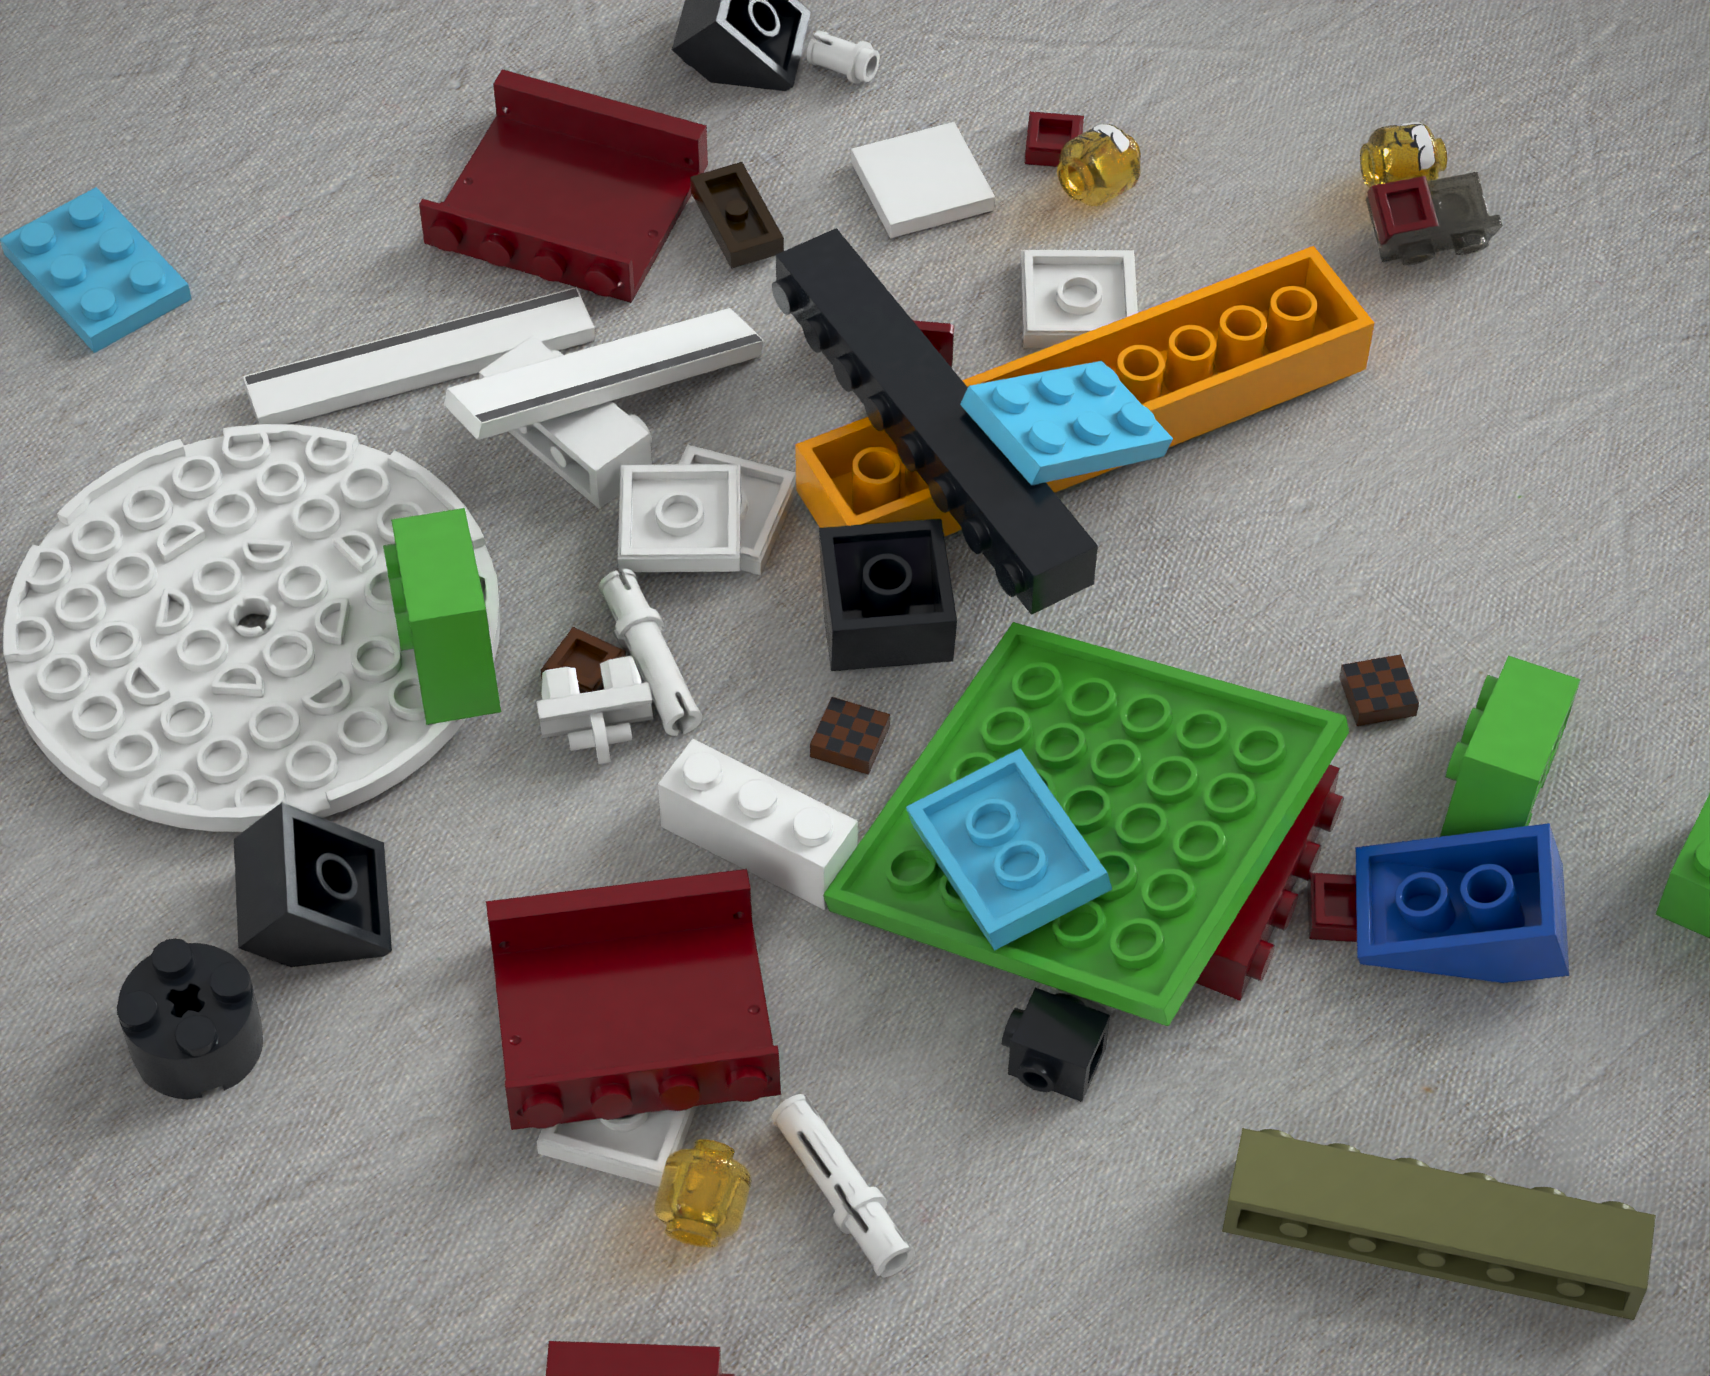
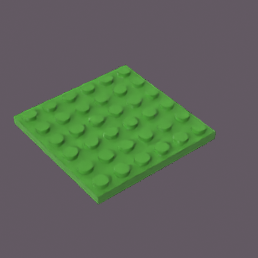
M1013 622L830 884L823 897L830 912L1169 1026L1349 734L1346 715ZM1021 749L1107 871L1113 890L994 951L912 825L906 806Z

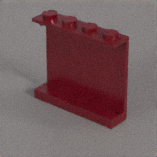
M502 69L493 83L496 117L445 201L441 203L422 199L419 203L424 244L435 246L443 251H452L487 261L495 266H504L539 276L547 281H556L591 291L599 296H608L632 303L692 195L690 177L704 173L708 166L707 126Z
M747 869L486 901L506 1078L505 1090L511 1130L532 1127L543 1129L557 1124L593 1119L614 1120L625 1115L662 1110L682 1111L693 1106L731 1101L750 1102L762 1097L781 1095L778 1045H773L752 923L751 888Z

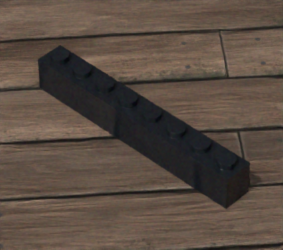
M835 228L776 254V281L772 283V292L780 310L786 315L792 314L801 325L806 341L811 349L816 353L822 352L833 365L836 378L842 388L847 392L853 391L864 404L866 414L873 427L880 432L884 430L895 443L904 466L911 472L917 471L929 486L931 497L936 506L944 513L949 511L962 527L963 536L970 549L976 554L982 553L990 562L1005 593L1010 597L1017 596L1032 615L1094 585L1098 545L1045 482L1031 485L964 410L960 403L968 387L840 231Z

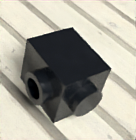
M1035 987L1025 1010L1016 1007L1013 1009L1003 1033L1001 1044L1010 1048L1008 1075L1018 1078L1024 1085L1039 1092L1054 1091L1083 1102L1106 1050L1110 1015L1087 1007L1081 1000L1065 993L1052 994Z

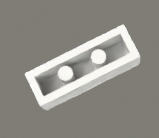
M532 335L479 371V378L506 372L562 356L563 354L555 349L551 351ZM612 401L508 431L598 509L620 494L621 465H652V436L648 427L638 416L634 414L628 415Z
M695 739L690 741L658 783L662 828L743 869H747V871L825 910L827 904L823 897L824 893L857 847V820Z

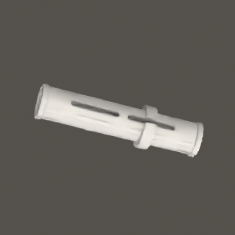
M622 570V576L626 582L625 585H623L618 571H613L601 580L599 591L605 598L616 622L614 634L617 641L622 647L628 648L643 682H649L652 701L663 722L665 732L671 736H678L679 730L675 724V721L678 720L683 734L689 733L701 723L702 713L696 706L661 633V627L664 626L663 620L656 609L649 607L637 582L636 574L632 570Z
M798 1094L783 1101L774 1110L771 1116L772 1122L780 1129L804 1164L807 1172L813 1177L834 1208L833 1220L840 1231L844 1234H852L873 1265L874 1271L878 1276L881 1275L886 1278L901 1271L912 1261L915 1249L911 1244H908L885 1211L887 1200L877 1187H869L846 1155L843 1147L837 1142L812 1106V1101L808 1096Z

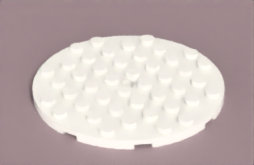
M256 424L223 428L224 436L201 440L184 446L181 439H177L143 452L114 467L86 486L57 513L59 522L46 535L39 546L34 544L31 546L16 574L8 597L3 624V653L7 665L9 684L23 722L31 737L46 757L67 778L107 804L149 821L194 830L243 832L281 802L321 818L359 805L403 781L428 762L453 737L467 718L426 725L413 649L401 651L383 545L395 544L391 519L465 508L487 612L493 660H495L499 644L501 610L497 574L494 571L492 559L485 546V539L480 527L467 507L447 485L429 470L395 450L391 455H388L380 450L359 444L358 437L350 433L294 424ZM252 613L269 617L265 622L266 628L264 630L260 626L249 628L237 625L244 616Z

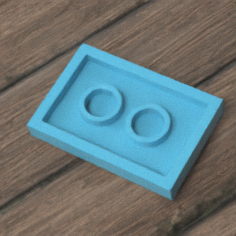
M97 187L0 238L4 255L94 353L191 300L188 283Z
M1102 361L970 385L960 403L964 410L1031 485L1161 458L1165 456L1173 440L1170 434L1155 419L1154 414L1136 399L1119 380L1118 375Z
M1021 749L906 806L912 825L994 951L1113 890L1107 871Z

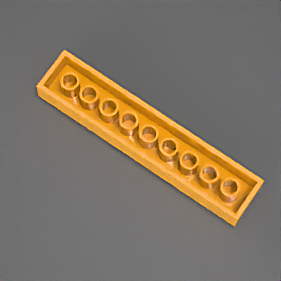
M1311 246L962 381L968 387L970 385L1102 361L1118 375L1119 380L1136 399L1154 414L1155 419L1173 438L1169 446L1172 447L1366 370L1375 323L1315 246ZM868 417L795 444L796 491L820 528L941 519L944 537L962 530V527L949 511L944 513L936 506L927 483L917 471L911 472L904 466L895 443L884 430L881 432L876 430ZM1119 467L1046 483L1056 493Z

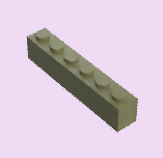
M1242 1128L1222 1232L1634 1320L1648 1287L1656 1215L1636 1211L1630 1205L1622 1202L1606 1201L1596 1203L1568 1197L1560 1190L1551 1187H1534L1530 1189L1501 1183L1484 1173L1468 1172L1459 1174L1430 1168L1426 1163L1413 1158H1397L1392 1160L1364 1154L1347 1144L1333 1143L1321 1145L1294 1139L1291 1135L1280 1130L1263 1129L1255 1131Z

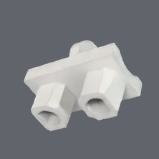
M630 656L609 659L601 663L600 668L604 690L586 693L579 692L575 668L562 667L545 670L542 673V700L536 701L542 738L568 734L571 751L595 747L598 765L611 763L608 745L632 741L630 723L653 720L649 682L642 683L633 657Z

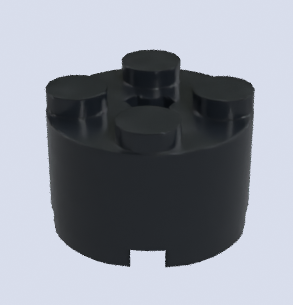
M177 938L167 939L159 943L153 949L152 954L142 960L130 972L122 985L117 1004L119 1022L137 1071L143 1081L155 1091L177 1099L203 1098L201 1092L212 1090L222 1085L225 1091L237 1085L251 1072L257 1063L263 1047V1032L250 974L246 967L227 951L212 945L187 943Z

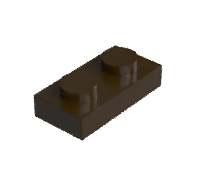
M743 162L690 177L691 194L731 269L776 256V254L784 251V237Z

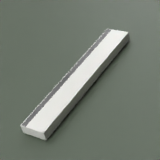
M575 287L245 375L243 379L258 424H290L478 373L532 335L551 351L553 349L559 351L595 341V328L578 288Z
M728 308L449 387L446 391L444 406L477 440H481L758 358L761 355L764 340L734 311Z

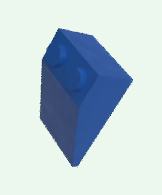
M1550 823L1355 847L1357 958L1360 964L1499 983L1569 976L1563 863Z

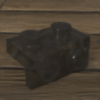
M1478 172L1427 181L1439 226L1395 234L1385 245L1380 244L1367 196L1365 200L1381 261L1387 262L1401 259L1402 265H1414L1435 257V252L1454 249L1456 255H1467L1488 247V241L1503 225L1500 215L1489 216Z

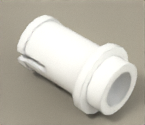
M821 30L814 34L815 39L821 42L814 39L810 40L807 48V61L809 64L819 65L845 74L848 81L855 84L862 81L869 82L873 79L879 66L880 56L878 51L873 50L871 43L861 41L855 44L828 35L827 32Z

